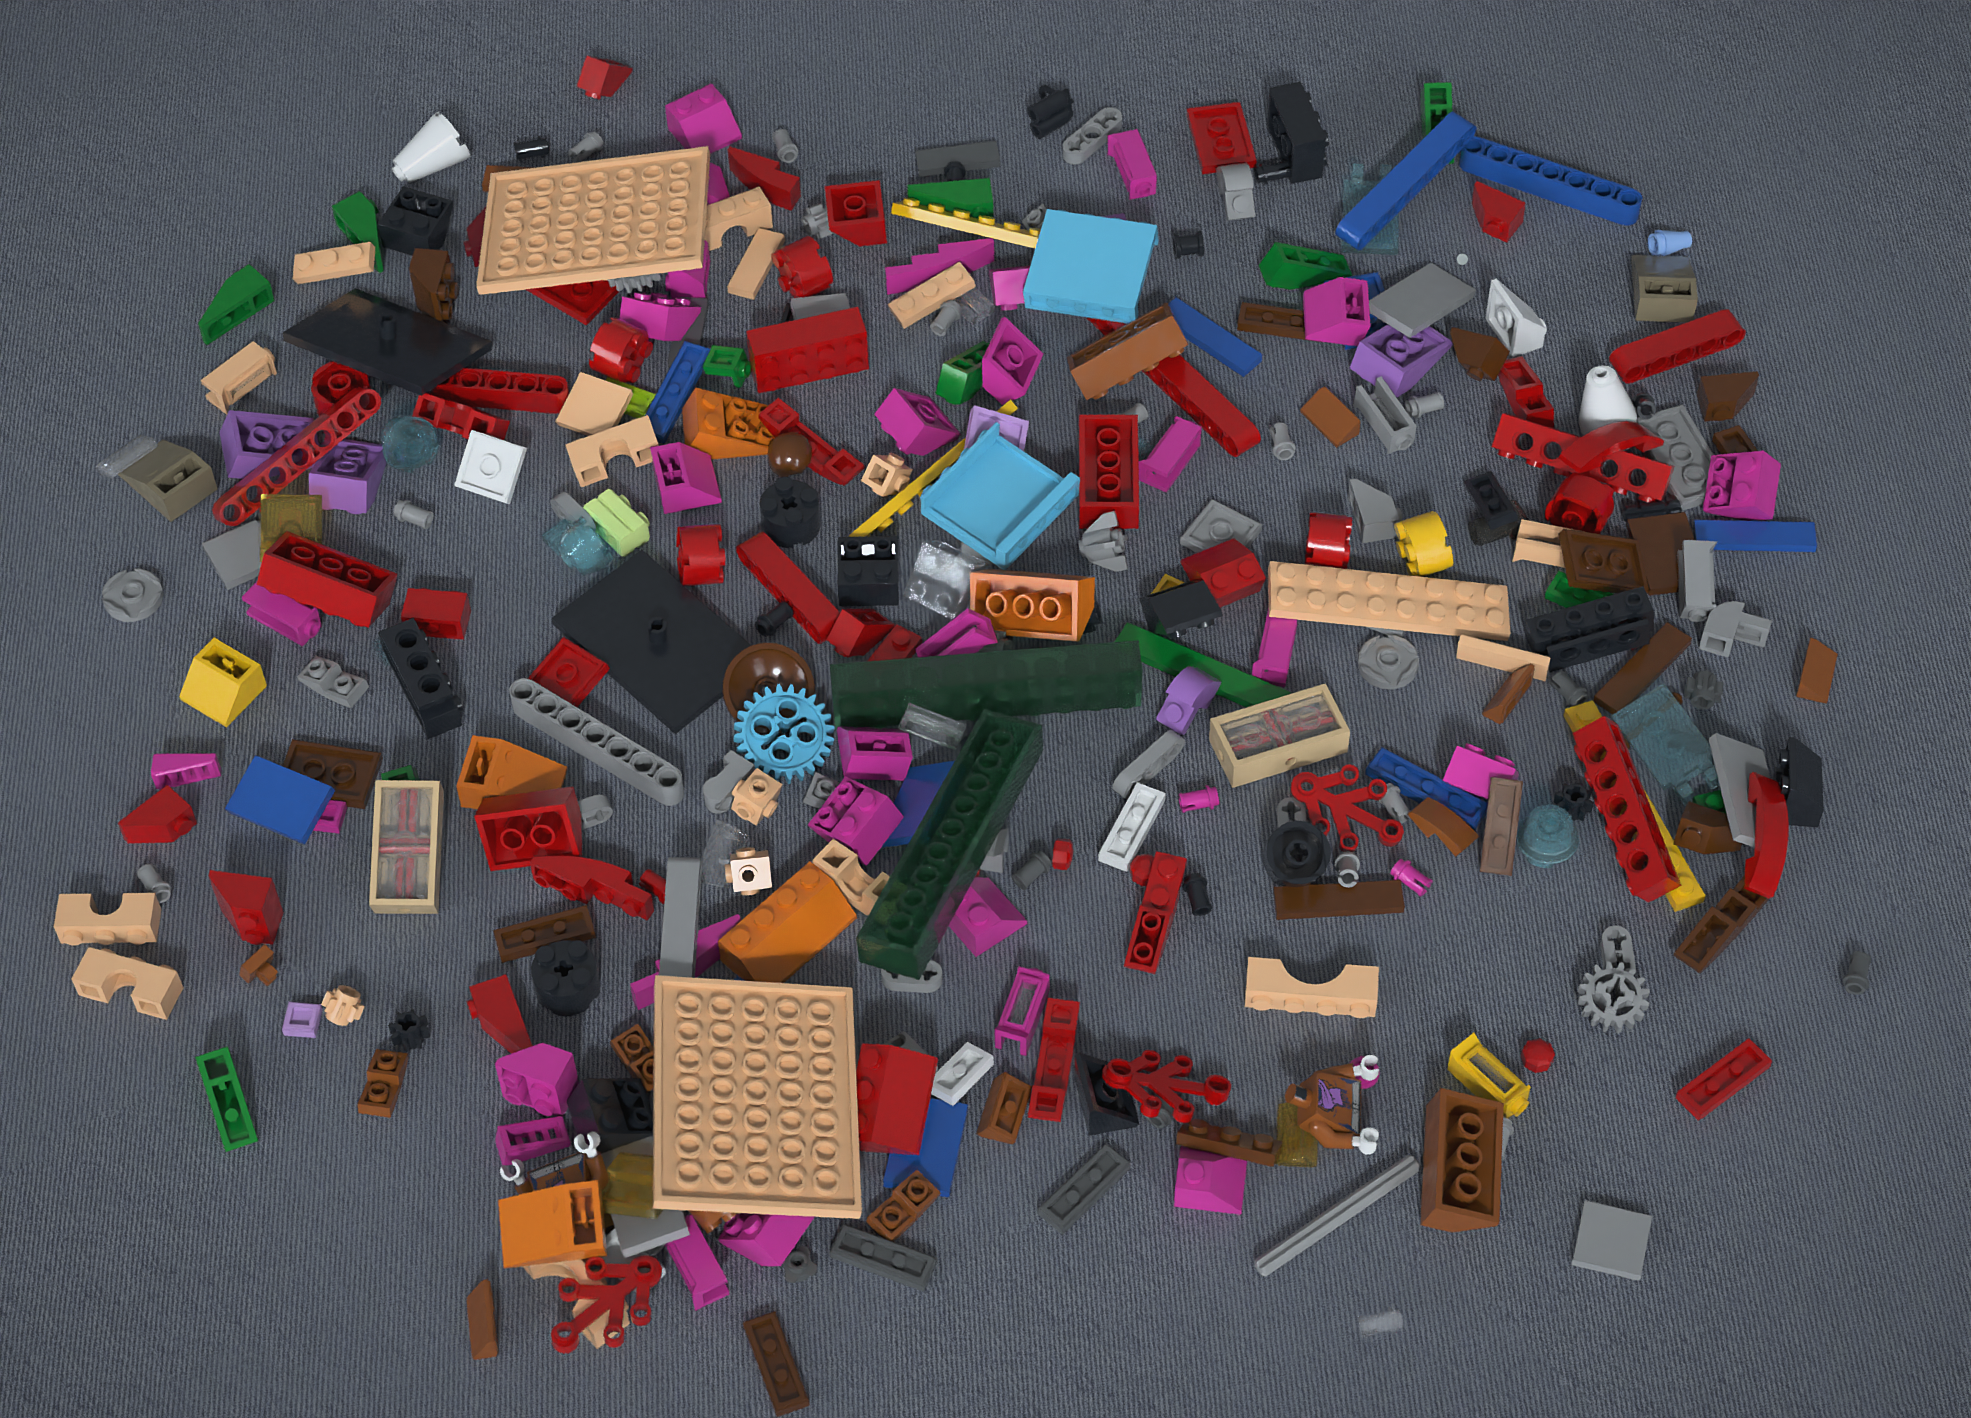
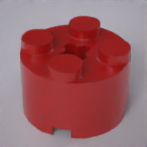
M811 236L801 238L771 253V259L781 275L778 277V283L783 292L789 291L793 298L814 296L830 288V284L833 283L829 262L826 256H819L816 250L821 247Z
M611 317L612 322L610 324L604 322L593 339L590 351L595 353L594 361L589 359V366L592 370L621 383H635L640 376V367L644 359L648 358L653 350V343L649 341L647 331L616 317Z
M335 361L321 366L313 374L311 392L318 416H321L356 387L371 389L368 375L345 365L337 364ZM367 393L360 397L359 404L361 408H365L369 404L370 400ZM344 411L337 417V423L340 427L347 422V415Z
M1573 472L1561 482L1546 506V521L1548 523L1550 520L1554 526L1600 534L1614 511V500L1612 497L1614 492L1607 484H1602L1581 473Z
M1310 512L1305 565L1347 569L1350 557L1349 539L1352 530V517L1340 514Z
M720 524L677 527V568L679 581L682 585H710L724 582L722 566H725V550L719 547V542L722 541Z

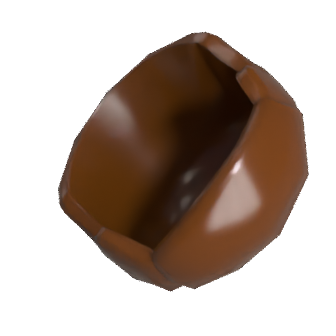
M786 432L776 436L768 447V464L772 472L780 477L802 474L811 463L812 448L806 437L797 432Z

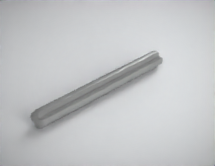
M1406 1155L1257 1257L1254 1261L1256 1270L1263 1277L1271 1274L1416 1174L1420 1166L1418 1161L1412 1155Z

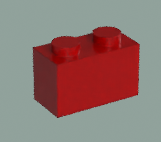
M408 588L401 613V621L404 622L414 618L419 629L422 628L427 637L464 640L471 614L468 594L459 591Z

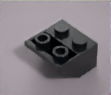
M403 186L377 224L382 247L413 256L415 248L440 250L445 243L453 200Z
M898 536L838 537L837 586L839 607L899 605Z
M1191 580L1139 598L1149 632L1160 634L1161 637L1169 636V638L1182 636L1187 633L1186 628L1197 626V629L1205 628L1215 624V618L1223 616L1219 605L1204 580Z
M1789 737L1786 748L1780 750L1779 767L1774 769L1773 780L1779 783L1781 794L1785 796L1789 825L1818 828L1824 811L1822 758L1797 738Z
M641 1078L581 1079L566 1101L577 1136L582 1134L585 1143L590 1146L588 1133L596 1132L600 1137V1143L596 1150L601 1152V1154L653 1135V1113Z

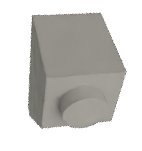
M1356 478L1350 479L1348 501L1362 543L1397 538L1394 523L1402 521V513L1400 508H1395L1392 496Z

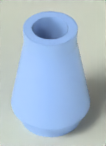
M1656 230L1648 237V249L1652 255L1667 256L1683 248H1689L1692 244V237L1688 231Z

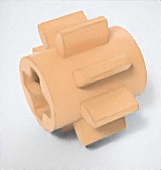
M339 985L332 992L327 991L321 1004L326 1007L324 1010L326 1018L332 1023L341 1026H347L349 1022L353 1023L354 1019L359 1020L365 1008L364 1005L360 1004L362 1001L360 999L361 994L354 988L345 985Z

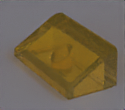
M1290 1103L1278 1104L1277 1140L1283 1141L1282 1153L1276 1164L1278 1166L1317 1167L1318 1141L1297 1124L1298 1106Z

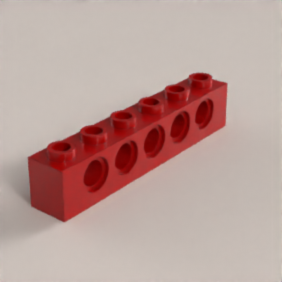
M1502 413L1492 447L1499 449L1497 455L1509 459H1514L1515 455L1526 458L1525 463L1538 468H1542L1543 464L1554 467V473L1569 477L1571 473L1576 471L1562 462L1559 457L1556 459L1550 458L1547 454V446L1551 442H1556L1560 445L1561 452H1563L1581 436L1511 414ZM1524 433L1531 435L1533 438V445L1529 450H1524L1519 445V438ZM1621 450L1603 456L1600 467L1581 474L1599 482L1610 484L1613 492L1627 495L1628 491L1639 494V500L1653 503L1656 502V499L1664 500L1675 466ZM1607 460H1613L1618 466V471L1613 477H1609L1603 472V464ZM1635 469H1641L1646 474V481L1641 486L1635 485L1631 480V474Z
M1602 716L1573 732L1572 734L1576 741V745H1574L1575 753L1584 762L1587 771L1584 772L1585 779L1594 788L1596 793L1595 805L1599 812L1605 816L1607 822L1605 830L1608 837L1615 842L1618 850L1615 852V856L1620 866L1627 873L1626 885L1630 893L1649 903L1682 886L1619 725L1608 717ZM1606 752L1605 757L1600 761L1601 755ZM1616 779L1615 784L1610 788L1611 782ZM1627 805L1625 812L1620 815L1622 808ZM1637 832V837L1631 842L1633 834ZM1648 859L1646 867L1641 870L1643 862Z

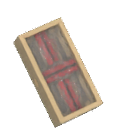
M1326 683L1210 719L1209 741L1232 788L1348 752L1350 730Z
M375 780L369 905L375 914H439L444 789L440 781Z

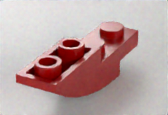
M1156 851L1142 905L1138 910L1124 967L1156 974L1180 898V888L1187 866V858Z
M575 856L533 857L530 861L535 882L544 888L551 887L561 892L569 900H578L588 904L594 895L602 903H611L622 908L626 914L632 917L639 916L647 921L654 912L652 895L633 886L631 872L603 861Z

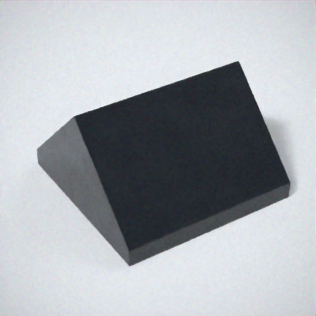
M1079 1052L1075 1055L1074 1079L1089 1136L1134 1128L1139 1125L1132 1095L1125 1089L1112 1088L1102 1078L1103 1068L1109 1062Z

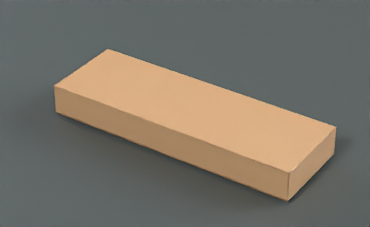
M758 228L727 286L728 293L752 300L755 299L773 265L771 253L782 248L785 242V234Z
M1467 635L1460 636L1456 656L1457 659L1511 673L1531 663L1535 668L1533 678L1546 681L1551 659L1548 656Z

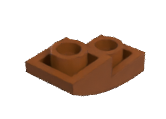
M1429 797L1407 814L1427 838L1435 833L1455 857L1479 837L1456 813Z
M636 1024L610 1040L609 1044L633 1078H641L647 1094L653 1090L654 1047L639 1024Z
M376 1049L366 1071L367 1083L358 1101V1113L391 1118L403 1083L408 1053Z
M916 1170L893 1190L891 1197L867 1217L866 1223L882 1238L894 1242L933 1204L941 1192Z

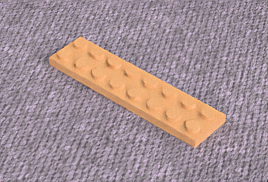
M1270 561L1268 566L1269 617L1452 636L1467 635L1475 638L1508 641L1511 634L1508 591L1505 585Z

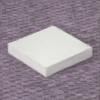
M471 430L454 486L510 504L527 448Z

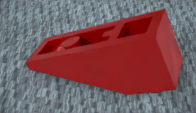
M506 974L469 986L472 999L467 1000L466 1003L471 1018L479 1019L482 1030L511 1054L532 1046Z

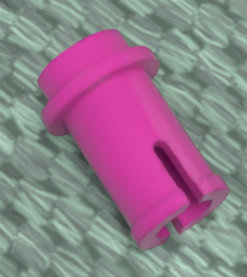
M1206 785L1205 789L1178 793L1182 813L1206 807L1212 810L1214 806L1219 805L1216 787L1210 788L1209 785Z
M1402 858L1397 861L1390 872L1394 876L1393 880H1401L1403 884L1416 892L1420 897L1427 890L1417 884V881L1430 888L1433 882L1432 879L1411 866L1410 860L1404 861Z

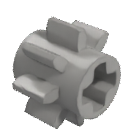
M820 203L805 209L808 215L802 217V223L809 236L816 235L817 239H822L833 234L829 230L827 207L823 208Z

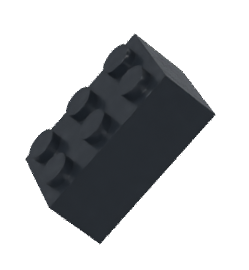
M1301 82L1269 88L1267 129L1281 162L1285 160L1289 162L1290 166L1287 169H1291L1290 183L1294 184L1323 178V168L1327 165L1325 147L1329 145L1327 131L1322 130L1320 126L1318 111H1314L1312 108L1310 93L1305 92Z

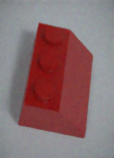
M573 786L483 798L474 815L490 871L528 867L533 857H582L581 812Z
M862 1043L856 1070L860 1151L919 1155L938 1058L893 1045Z

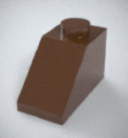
M1452 327L1450 335L1457 359L1467 370L1466 374L1477 381H1482L1483 378L1495 381L1510 351L1495 337Z
M1758 371L1701 376L1696 396L1704 422L1733 419L1755 394L1759 378Z
M1689 801L1682 814L1673 842L1674 845L1701 854L1740 851L1743 844L1733 840L1726 813Z

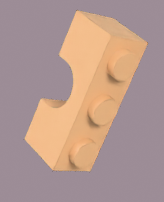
M760 187L707 205L705 241L709 244V251L722 247L723 234L733 226L741 225L747 237L755 235L758 228L766 230L773 228L771 204Z
M646 415L585 438L577 439L565 444L580 487H584L608 478L606 465L614 456H630L636 468L651 463L650 447L659 446L649 416Z
M832 839L813 859V864L833 879L850 905L887 930L909 909L907 887L883 871L876 879L870 877L861 868L858 862V855L836 840Z
M123 893L121 905L115 912L108 915H99L92 894H59L54 929L60 943L68 945H79L81 943H99L102 945L132 943L140 945L145 942H157L162 909L155 893Z
M88 947L72 977L79 996L104 1003H109L112 995L119 988L134 986L131 997L137 1012L165 1020L168 1019L183 990L178 972L172 967L149 964L143 959L134 956L130 958L120 956L106 948L98 950Z

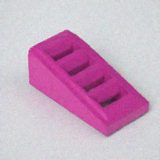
M215 753L153 755L151 777L156 789H162L166 785L176 787L221 776L222 773Z
M563 1116L498 1126L495 1138L502 1165L505 1166L513 1165L512 1160L514 1159L523 1162L570 1147L571 1145ZM554 1129L555 1139L550 1138L548 1130ZM540 1133L542 1141H537L536 1134ZM527 1137L528 1143L524 1144L522 1138Z

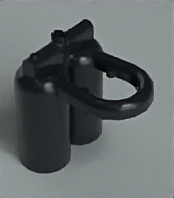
M1048 85L1040 86L1039 96L1041 100L1027 108L1028 115L1033 121L1030 123V129L1037 139H1042L1067 124L1071 117H1073L1072 104L1074 100L1070 98L1068 88L1056 91Z

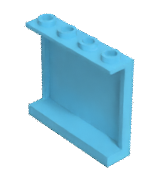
M1047 209L1023 290L1025 308L1127 324L1137 319L1139 316L1138 302L1154 245H1158L1159 242L1157 225L1148 222H1133L1120 218H1106L1093 214H1078L1065 210Z
M996 422L989 430H983L977 442L970 449H964L958 461L951 467H946L932 486L929 485L923 490L920 500L921 514L1001 569L1006 570L1079 495L1080 477L1072 472L1065 478L1061 477L999 435L1000 424Z

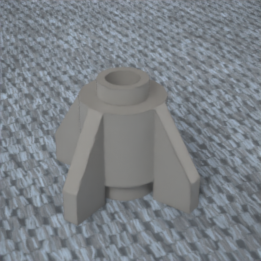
M1112 511L1103 513L1083 533V539L1079 540V549L1082 557H1086L1090 563L1119 572L1128 570L1126 555L1118 556L1119 553L1125 551L1124 541L1128 540L1127 534H1122L1120 529L1112 528L1118 526L1116 512Z

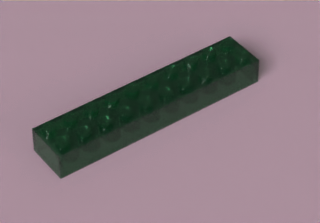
M1138 640L830 664L835 730H837L838 726L885 728L887 726H914L934 722L975 721L979 716L1004 719L1023 715L1067 714L1074 711H1100L1112 708L1129 709L1141 706L1143 669Z
M987 709L983 710L856 937L859 962L920 980L1043 752L1042 725Z

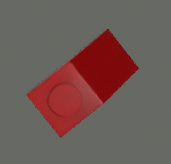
M586 55L577 87L586 90L585 95L598 100L601 99V96L612 97L630 76L633 68L611 59Z
M1476 181L1474 184L1472 206L1482 232L1507 243L1523 223L1526 203L1479 181Z
M842 609L826 640L835 646L834 650L844 657L864 656L892 631L895 624L874 609Z
M168 785L118 822L123 838L127 843H172L180 836L187 834L197 824L192 807Z

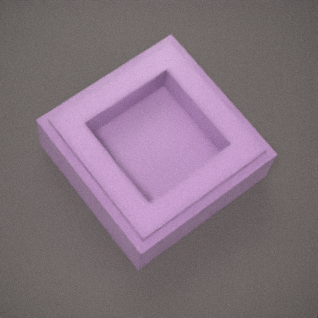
M289 1002L282 1027L283 1035L316 1038L322 1014L321 1004Z

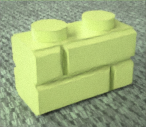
M607 489L598 495L597 499L594 498L584 505L583 508L589 513L596 525L595 532L622 557H626L635 551L636 547L639 548L649 541L648 527L650 523L648 518L642 512L636 513L624 495L618 496L613 490Z

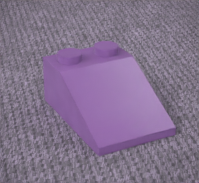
M1386 325L1359 342L1350 369L1374 386L1376 378L1382 377L1397 398L1410 390L1452 347L1453 342L1431 326L1409 338L1390 325Z
M229 410L219 432L228 478H245L310 425L314 418ZM316 433L314 436V441L317 445H319ZM300 448L292 453L293 463H298L302 459L303 455ZM316 462L313 465H311L308 469H312ZM278 467L272 468L269 472V477L280 475Z
M343 439L322 456L309 472V505L318 506L323 510H347L351 514L367 513L375 500L390 454V446Z

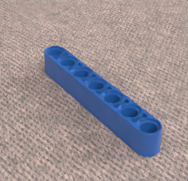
M1454 111L1450 112L1340 221L1335 235L1356 250L1363 249L1471 141L1477 126Z
M1473 136L1471 141L1460 151L1459 167L1467 173L1621 225H1633L1638 221L1642 195L1633 188L1477 136Z

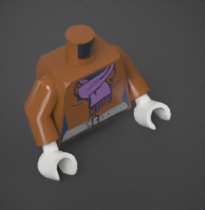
M1367 1055L1362 1059L1361 1065L1358 1066L1348 1063L1313 1072L1300 1085L1292 1083L1288 1086L1285 1093V1101L1298 1106L1297 1124L1301 1129L1309 1132L1324 1148L1353 1150L1355 1146H1359L1360 1151L1368 1155L1375 1152L1377 1143L1373 1141L1378 1140L1379 1132L1374 1128H1365L1361 1131V1080L1356 1079V1076L1361 1075L1363 1079L1368 1081L1374 1080L1379 1074V1069L1368 1070L1366 1066L1377 1064L1378 1058L1374 1055Z
M596 1132L588 1133L590 1146L585 1143L582 1134L576 1136L574 1145L579 1151L578 1153L528 1171V1178H524L522 1175L524 1164L518 1159L512 1160L517 1170L516 1175L511 1174L505 1165L500 1169L501 1176L505 1180L515 1181L516 1185L514 1188L519 1195L562 1184L598 1180L603 1198L609 1182V1174L602 1154L596 1150L600 1143V1137Z

